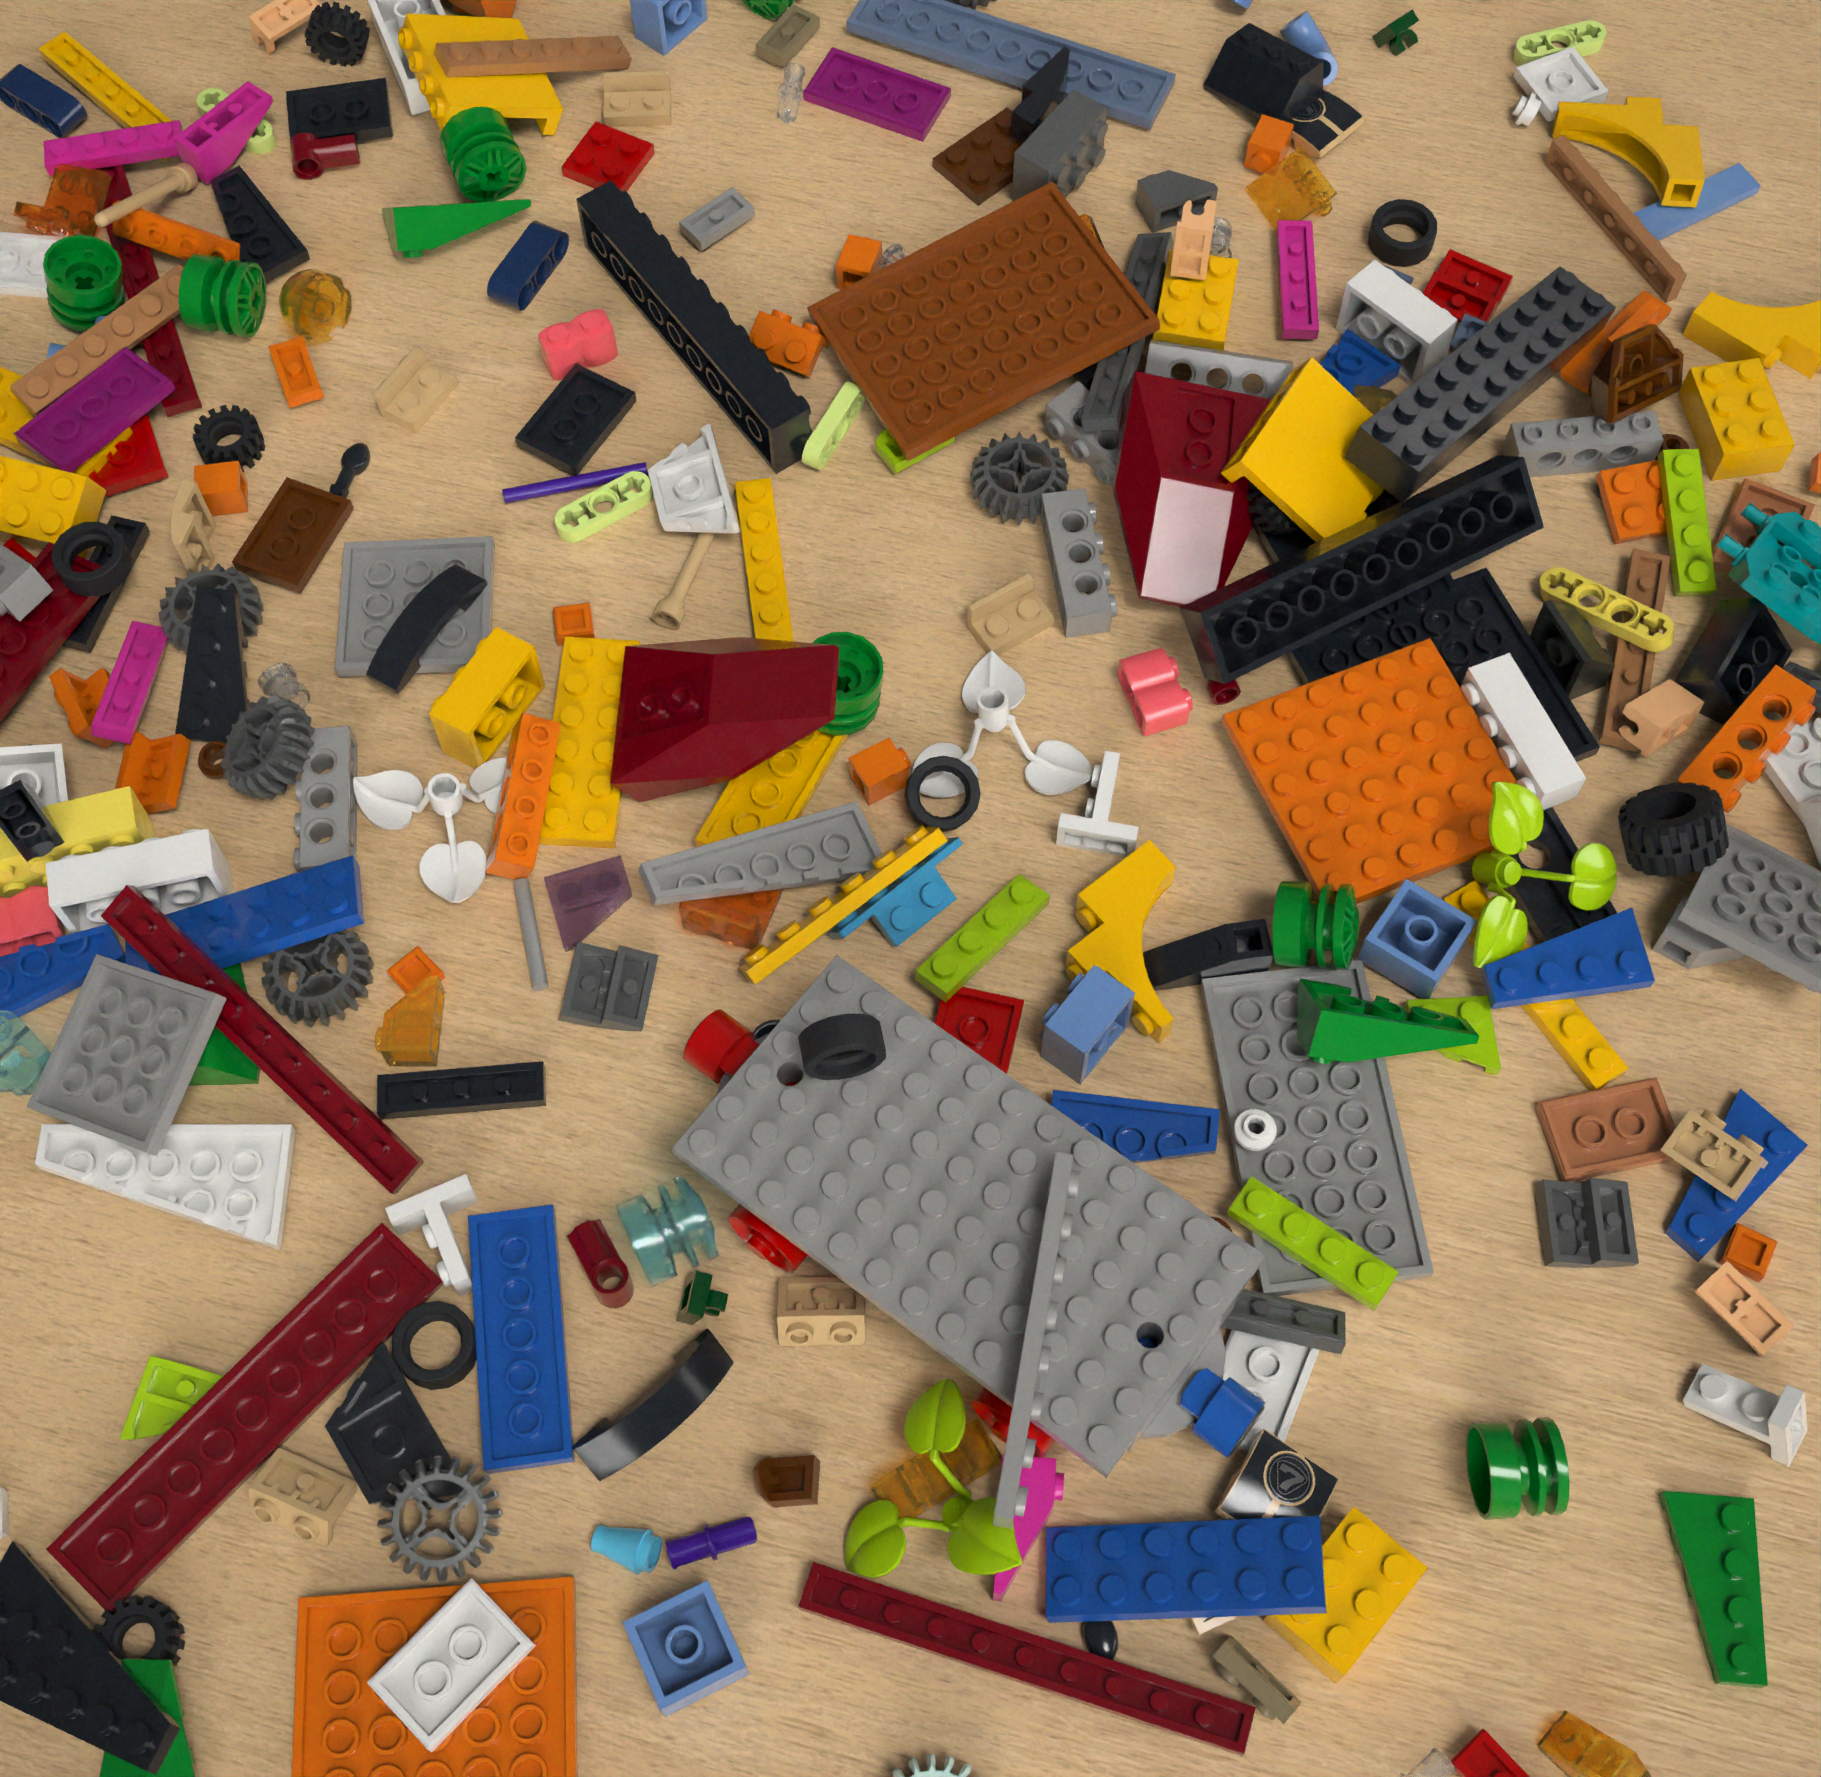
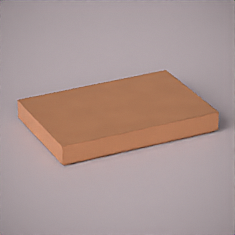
M1744 478L1712 551L1714 570L1728 575L1733 567L1731 564L1734 559L1719 547H1716L1726 534H1729L1730 537L1744 547H1748L1757 535L1755 531L1758 528L1740 515L1750 502L1768 516L1771 515L1773 517L1779 513L1797 512L1806 520L1810 519L1815 504ZM1777 540V543L1780 544L1782 547L1786 546L1782 542Z
M1657 1077L1539 1101L1535 1106L1561 1181L1573 1182L1674 1160L1660 1151L1676 1127Z

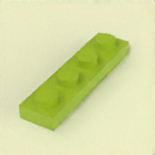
M1699 449L1662 450L1657 457L1669 554L1671 556L1670 563L1674 595H1712L1717 589Z
M1018 874L915 970V980L944 1002H947L1049 905L1050 895L1021 874Z
M1252 1176L1228 1209L1227 1215L1373 1311H1375L1399 1271Z

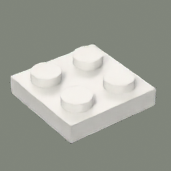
M1574 47L1518 66L1514 74V79L1527 95L1532 92L1536 94V99L1542 101L1539 111L1548 122L1554 120L1559 101L1601 103L1606 101L1609 92Z

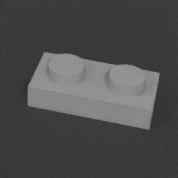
M731 187L679 221L680 231L703 251L755 216L754 206Z

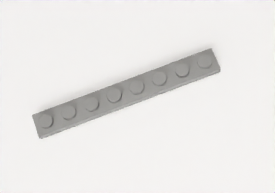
M1056 1152L993 1519V1526L1012 1529L1014 1515L1024 1517L1028 1487L1019 1486L1022 1467L1032 1469L1036 1440L1027 1438L1030 1420L1037 1422L1040 1420L1044 1393L1035 1392L1037 1374L1047 1376L1051 1347L1042 1346L1045 1329H1055L1059 1302L1050 1301L1052 1284L1062 1286L1066 1258L1058 1257L1057 1254L1060 1240L1069 1242L1073 1214L1064 1213L1067 1197L1076 1199L1080 1171L1072 1170L1074 1155Z

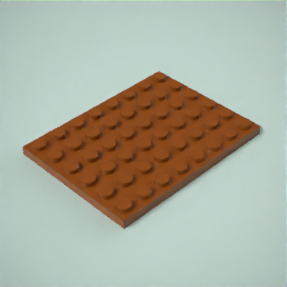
M1053 182L1028 193L807 307L809 317L820 328L822 336L825 337L826 342L853 382L861 389V394L907 461L1160 329L1157 316Z

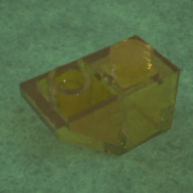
M1566 1710L1536 1745L1567 1777H1651L1634 1750Z

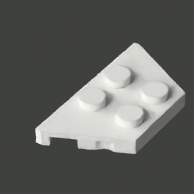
M707 424L700 429L702 436L688 447L684 443L680 444L667 458L660 460L648 469L660 522L664 531L733 534L741 532L715 435L711 425Z

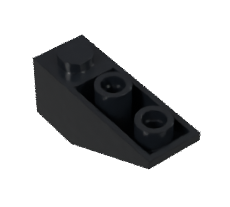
M19 780L0 790V827L26 862L35 857L44 856L50 853L53 848L65 843L47 807L33 787Z
M1265 919L1224 924L1143 952L1145 968L1154 991L1201 985L1202 979L1269 971L1274 956Z

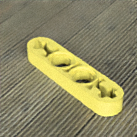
M1553 567L1546 570L1540 577V594L1544 601L1551 599L1573 606L1582 619H1586L1590 624L1642 649L1660 652L1670 647L1674 640V623L1671 618L1657 610L1566 568ZM1550 585L1557 587L1555 589H1551ZM1586 596H1595L1600 599V602L1593 607H1585L1579 603ZM1619 611H1627L1633 615V618L1625 623H1619L1614 621L1612 616ZM1658 629L1663 630V634L1657 632L1654 636L1649 635V631L1655 633Z

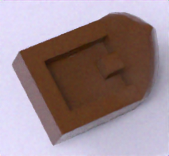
M815 1455L771 1458L768 1456L761 1458L752 1470L755 1488L760 1497L771 1507L818 1504L820 1460Z

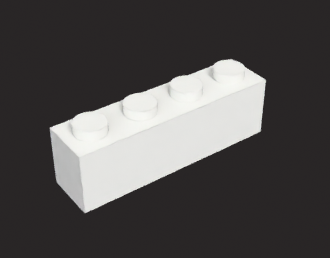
M1508 653L1468 668L1461 685V691L1478 716L1489 738H1491L1505 765L1510 769L1517 784L1534 793L1540 800L1543 810L1576 798L1586 777L1511 654Z

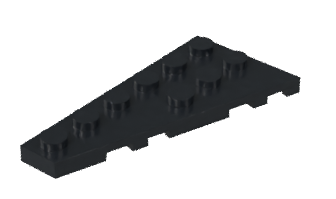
M12 1541L0 1562V1701L134 1766L157 1775L180 1730L179 1725L153 1695L142 1688L130 1674L131 1670L110 1651L107 1647V1642L88 1620L52 1584L53 1580L33 1562L29 1552L22 1545Z

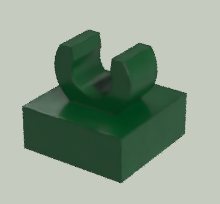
M1412 9L1372 37L1379 48L1390 41V49L1397 56L1406 50L1402 40L1405 41L1408 48L1418 42L1416 33L1408 28L1417 23L1419 19Z
M696 1270L685 1280L676 1321L694 1325L704 1317V1314L718 1317L720 1312L725 1311L728 1294L710 1290L712 1274Z

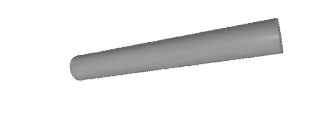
M520 878L515 880L513 885L532 989L534 991H542L549 986L530 883L527 878Z

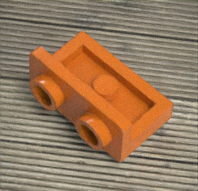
M775 309L772 310L771 315L759 310L749 335L751 343L757 349L762 348L771 363L810 378L822 346L829 347L825 337L821 334L820 328L808 322H804L802 327L790 323L792 320L791 316Z
M59 668L49 676V679L56 691L54 693L55 700L64 708L69 721L67 724L69 729L81 740L87 739L97 745L108 748L115 741L91 736V725L111 676L109 671L100 668L84 680Z
M136 731L132 743L125 744L115 789L130 786L147 814L175 809L191 740L181 733L150 740Z

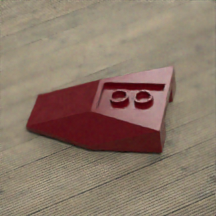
M1135 371L1123 392L1113 493L1139 599L1183 607L1225 586L1255 523L1253 519L1257 514L1256 512L1249 513L1248 507L1253 506V501H1247V494L1254 492L1248 488L1250 481L1245 476H1242L1231 483L1221 472L1271 399Z
M747 637L625 646L610 785L638 802L660 798L733 780L835 719L839 648L836 645Z

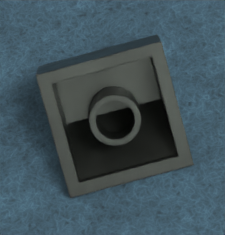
M1551 599L1543 603L1530 637L1570 700L1604 687L1615 666L1609 651L1602 648L1593 635L1589 622L1586 619H1582L1573 606Z

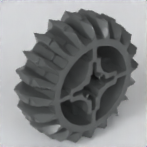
M1019 431L1016 438L1011 439L1005 433L1002 437V442L992 438L989 447H981L979 457H974L972 463L970 483L972 484L974 499H978L980 510L988 509L991 518L1000 514L1004 524L1009 518L1015 519L1019 526L1023 519L1028 518L1034 525L1037 515L1041 516L1042 494L1067 491L1066 485H1068L1069 474L1066 470L1065 458L1060 457L1058 447L1050 448L1048 439L1037 442L1035 434L1027 439L1023 438ZM1017 473H1020L1021 484L1018 483Z
M218 563L213 570H209L203 564L200 572L194 573L188 569V577L185 579L175 577L176 587L165 588L167 598L159 600L162 611L158 613L159 621L163 627L162 631L165 636H168L173 647L178 651L183 650L186 655L197 586L234 590L239 593L244 637L243 646L248 647L247 636H257L258 629L256 626L263 624L261 613L264 611V606L259 597L260 593L257 587L251 583L245 573L239 574L233 566L225 570Z
M272 695L267 698L262 696L257 703L250 702L247 712L240 711L239 720L236 724H231L233 729L230 735L225 737L227 744L221 750L225 758L220 764L225 770L223 778L228 780L229 786L235 788L237 792L253 799L263 800L264 798H269L273 800L277 793L284 794L288 784L295 785L297 774L304 772L303 765L306 760L311 758L308 755V751L314 746V742L310 737L315 731L310 726L312 718L305 713L304 709L300 708V705L283 697Z
M345 929L269 953L268 956L271 960L262 963V969L266 974L262 977V985L267 990L266 997L271 1004L275 1005V1009L280 1015H287L290 1021L295 1024L303 1019L305 1024L312 1028L316 1020L320 1018L323 1025L329 1026L330 1017L333 1015L344 1020V1010L349 1007L352 1010L358 1011L359 1005L355 999L368 998V990L365 985L373 984V976L370 970L374 969V963L371 957L368 956L369 949L365 943L360 942L356 932L353 930L348 932ZM340 954L348 958V967L345 975L341 974L337 969L339 965L337 959ZM291 972H295L299 977L296 982L298 988L295 993L291 992L288 988Z
M436 1455L433 1458L432 1471H428L425 1461L421 1459L415 1462V1468L418 1473L416 1478L407 1469H403L399 1473L401 1480L406 1484L404 1488L395 1483L388 1485L387 1491L397 1497L395 1502L383 1500L380 1502L379 1508L392 1512V1518L378 1520L377 1526L382 1529L392 1527L393 1534L381 1539L382 1546H389L395 1541L399 1546V1549L394 1551L389 1557L392 1562L398 1561L404 1554L410 1558L403 1568L404 1573L410 1574L418 1563L423 1565L420 1572V1580L427 1581L432 1568H437L439 1582H445L448 1578V1566H452L456 1576L461 1578L466 1574L463 1560L466 1559L474 1568L481 1565V1559L475 1552L477 1548L484 1553L490 1554L494 1546L483 1538L485 1534L499 1536L501 1528L488 1524V1520L501 1517L503 1510L501 1508L488 1509L487 1503L496 1500L499 1497V1493L495 1490L486 1495L483 1494L481 1488L491 1480L488 1475H484L476 1483L471 1479L472 1475L476 1472V1464L471 1463L466 1468L464 1474L458 1472L461 1464L460 1457L454 1456L448 1470L443 1469L442 1456ZM433 1480H447L460 1485L464 1490L450 1500H440L432 1492L429 1493L422 1484ZM412 1494L422 1512L421 1525L408 1536L404 1527V1510ZM474 1500L478 1523L471 1542H469L463 1535L464 1531L458 1523V1516L463 1507ZM458 1502V1507L450 1512L452 1517L447 1519V1521L452 1522L448 1529L443 1525H439L436 1528L433 1527L426 1534L422 1533L430 1524L429 1519L434 1517L429 1514L433 1507L438 1511H442ZM438 1536L446 1540L449 1545L452 1544L458 1552L446 1556H435L427 1554L417 1547L426 1539Z

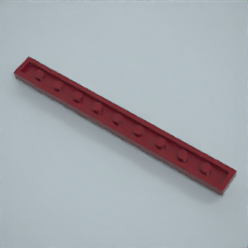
M123 165L88 170L100 211L112 206L118 200L122 201L133 195ZM113 223L105 227L111 246L117 251L121 260L123 283L130 300L158 280L160 276L151 248L115 235L113 233ZM171 319L142 341L149 364L172 380L176 390L161 401L167 417L202 407L174 319Z
M126 885L102 913L101 917L163 976L227 998L215 1026L391 1194L398 1193L425 1162L135 886Z
M815 1562L812 1564L798 1606L801 1611L1239 1756L1245 1754L1256 1709L1254 1706Z

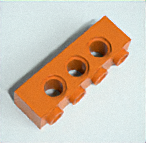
M1775 665L1677 779V783H1696V785L1708 786L1710 790H1716L1720 798H1722L1724 811L1729 813L1740 800L1742 794L1739 791L1747 781L1754 784L1763 774L1767 767L1764 762L1771 753L1779 755L1791 739L1788 733L1794 726L1798 724L1802 727L1811 718L1816 710V707L1812 705L1816 690L1778 665ZM1766 712H1776L1781 715L1782 719L1772 721L1763 714ZM1750 740L1756 743L1758 747L1751 750L1745 749L1739 745V742ZM1717 769H1727L1734 776L1724 779L1715 775L1714 771Z
M522 713L512 728L485 873L517 880L527 878L534 869L561 726L560 722Z

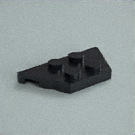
M384 1343L376 1348L373 1358L361 1376L356 1378L347 1392V1397L341 1406L337 1407L325 1425L370 1505L380 1504L383 1500L395 1502L397 1497L387 1491L388 1485L395 1483L402 1488L406 1486L399 1475L403 1469L409 1470L416 1478L418 1476L415 1468L416 1461L423 1459L428 1471H432L434 1456H442L443 1469L449 1470L450 1461L452 1460ZM433 1480L422 1484L429 1493L432 1492L437 1498L456 1496L464 1490L460 1485L447 1480ZM411 1494V1496L409 1497L408 1501L416 1500V1499H415V1498L412 1496V1494Z

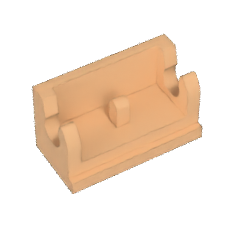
M274 0L249 16L253 40L258 45L264 42L268 54L274 52V41L307 22L315 6L319 4L322 7L318 0Z
M1190 200L1184 204L1181 222L1177 221L1170 276L1206 279L1217 201L1207 200L1201 215L1191 213L1192 202Z
M1669 679L1626 704L1622 713L1630 721H1634L1638 725V732H1634L1626 725L1620 727L1619 732L1627 741L1642 750L1640 754L1647 758L1690 732L1704 701Z
M1728 1261L1695 1291L1761 1357L1794 1327Z

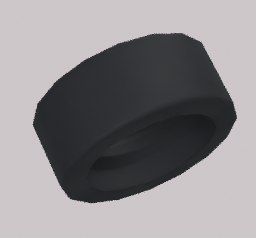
M1397 199L1386 202L1377 209L1372 218L1368 234V245L1377 258L1392 266L1408 267L1419 264L1429 256L1433 249L1437 234V220L1432 211L1423 204L1413 200ZM1394 224L1407 225L1417 230L1422 238L1412 242H1400L1388 236L1383 229Z
M83 522L70 527L59 536L52 550L51 559L62 582L73 593L82 596H101L112 592L125 582L131 572L132 558L122 536L111 525L105 523ZM107 546L113 549V554L109 561L99 569L91 572H76L71 569V564L76 556L88 548Z
M949 756L929 758L918 765L907 780L904 793L907 810L914 821L925 828L928 826L937 827L941 832L955 830L969 821L978 808L981 795L978 778L971 767L958 758ZM933 772H950L957 776L964 785L966 794L964 804L952 816H933L925 810L920 802V786L924 779Z
M857 1013L831 1016L814 1022L806 1027L798 1036L804 1072L815 1079L840 1080L855 1077L873 1070L886 1059V1048L880 1021L870 1015Z
M442 1301L425 1302L410 1309L397 1323L392 1336V1355L401 1372L416 1386L430 1390L449 1388L462 1381L475 1366L477 1360L475 1328L468 1316L455 1305ZM431 1322H448L458 1330L461 1336L459 1354L449 1365L441 1369L427 1370L421 1368L414 1362L411 1356L410 1344L413 1336L421 1327Z

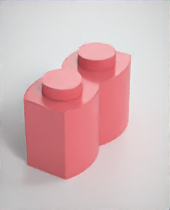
M603 309L584 312L575 317L571 322L553 324L538 334L543 361L553 380H563L576 363L585 368L598 367L612 361L618 355L614 329Z
M1161 647L1119 660L1118 679L1143 736L1187 724L1189 712L1193 709V702L1188 689H1182L1176 680L1179 678V671L1173 657H1168Z
M30 886L11 898L0 897V957L19 952V947L34 943L37 947L56 942L57 937L66 935L64 924L49 906L48 887Z

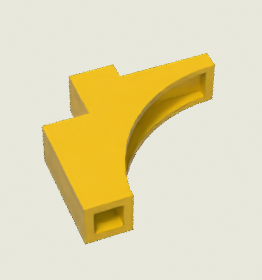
M1626 96L1624 105L1558 102L1552 126V138L1564 135L1568 140L1591 144L1614 153L1628 161L1645 175L1656 190L1661 206L1696 208L1705 181L1698 126L1664 124L1661 98Z
M1711 291L1693 311L1683 336L1726 362L1760 358L1763 368L1772 369L1779 360L1811 379L1821 368V300L1792 307H1763L1734 301Z
M1148 840L1077 894L1076 918L1083 928L1092 932L1067 951L1065 968L1069 979L1073 981L1080 973L1086 975L1095 964L1135 992L1131 1011L1132 1021L1143 1035H1150L1159 1044L1170 1035L1174 1018L1163 1006L1148 978L1142 952V931L1148 915L1157 900L1173 885L1176 866Z

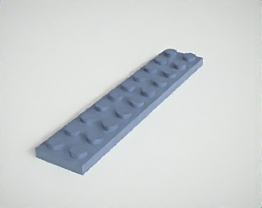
M859 0L847 20L848 32L1020 88L1061 49L1066 47L1070 50L1067 89L1064 99L1072 90H1075L1107 107V116L1151 130L1175 84L1176 74L945 0Z

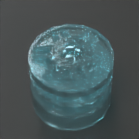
M683 1174L673 1178L678 1198L672 1200L663 1183L657 1186L660 1206L654 1209L641 1193L615 1205L651 1287L678 1276L674 1256L681 1252L693 1268L699 1266L693 1248L698 1244L701 1245L709 1261L719 1256L715 1242V1229L699 1193L688 1184Z

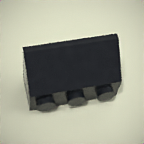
M1248 23L1225 40L1205 80L1204 90L1259 120L1263 114L1288 122L1323 96V61Z
M1757 598L1720 600L1674 682L1704 701L1699 712L1700 714L1724 725L1775 665L1783 669L1793 650L1765 604Z

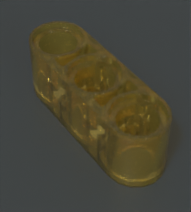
M979 1419L965 1425L963 1437L954 1451L948 1453L939 1451L941 1460L963 1487L988 1473L1002 1462L1000 1451ZM929 1452L916 1455L880 1478L870 1488L877 1501L890 1500L896 1504L899 1519L902 1517L916 1518L956 1493V1490L931 1462Z

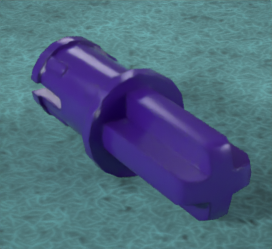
M745 1517L712 1528L709 1527V1524H706L702 1531L673 1540H665L670 1563L674 1570L680 1566L712 1557L713 1561L718 1560V1554L754 1544L757 1541V1532L752 1518Z

